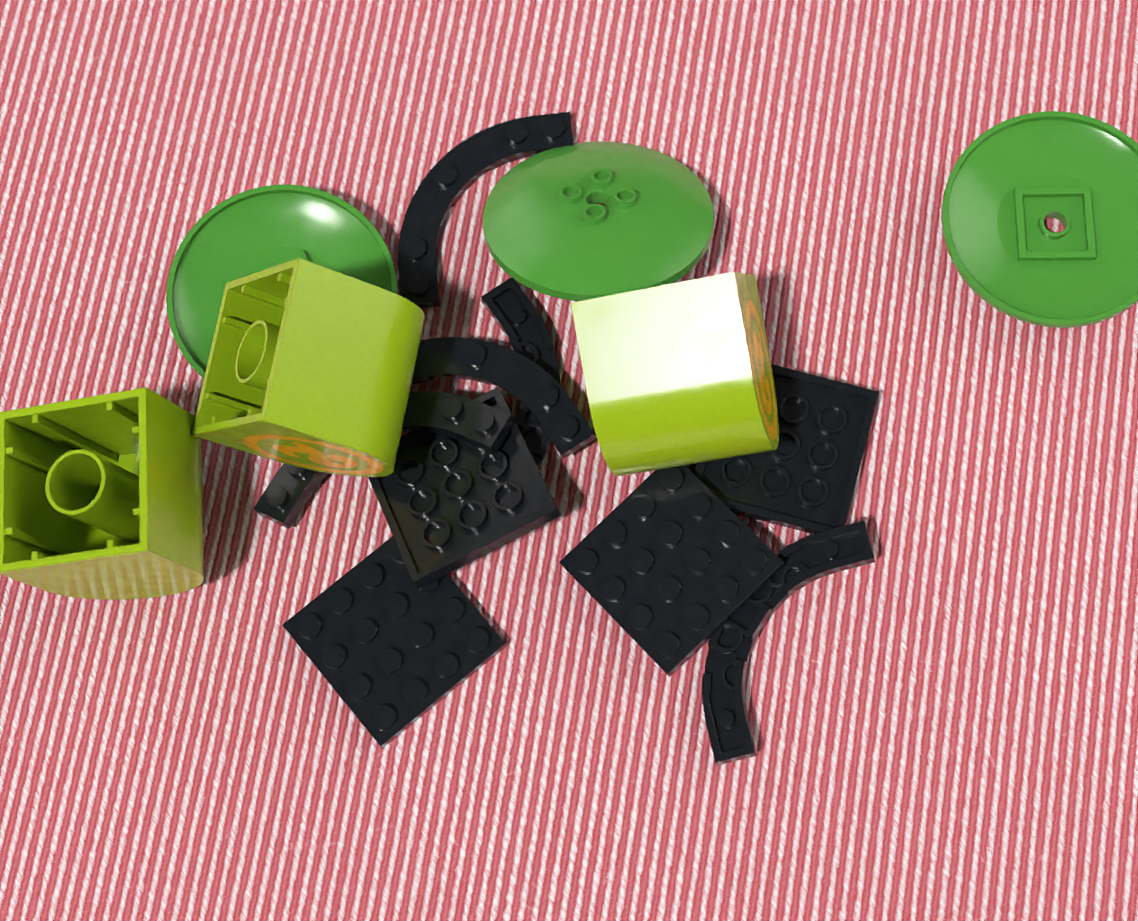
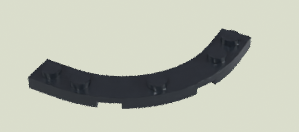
M570 112L517 118L493 125L459 143L432 167L414 193L405 213L400 231L398 274L400 295L411 301L420 309L441 306L437 274V252L443 222L449 209L474 184L473 180L488 169L494 170L509 162L528 158L549 149L574 145Z
M511 277L481 296L483 305L504 332L513 350L534 361L560 384L558 361L551 336L536 308L515 279ZM520 402L516 423L539 468L552 441L537 418Z
M438 337L420 340L411 386L434 380V377L456 376L457 379L474 380L500 387L521 402L537 418L563 459L596 439L593 431L564 388L547 371L522 354L499 344L480 339Z
M416 391L409 392L402 431L416 429L418 433L451 436L496 455L515 421L506 412L461 395L446 392ZM283 463L253 509L260 516L290 529L312 493L329 473L308 470Z
M865 521L805 537L780 550V554L777 556L784 562L785 566L710 637L705 673L702 677V699L714 761L717 765L757 756L745 703V677L751 650L763 625L783 601L805 585L836 572L876 562Z

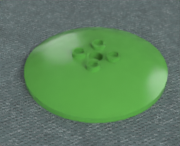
M1060 111L1034 112L1003 121L981 134L968 146L956 162L948 178L941 207V224L945 245L955 268L967 285L989 305L1008 316L1033 325L1054 328L1082 327L1096 324L1124 312L1138 302V144L1122 131L1103 121L1082 114ZM1056 218L1062 222L1064 230L1059 233L1050 232L1046 229L1044 220Z
M609 141L574 143L571 146L549 149L529 157L509 170L497 182L487 198L483 212V231L486 245L496 263L508 275L526 287L552 297L571 301L589 300L674 283L692 270L701 260L711 242L714 226V211L710 195L703 183L691 170L677 160L656 150L629 143Z
M270 185L250 189L222 201L209 210L197 221L181 242L174 256L167 282L166 303L170 328L178 347L191 367L204 379L227 282L301 258L398 295L397 277L393 260L384 240L373 224L360 211L339 197L322 190L299 185Z

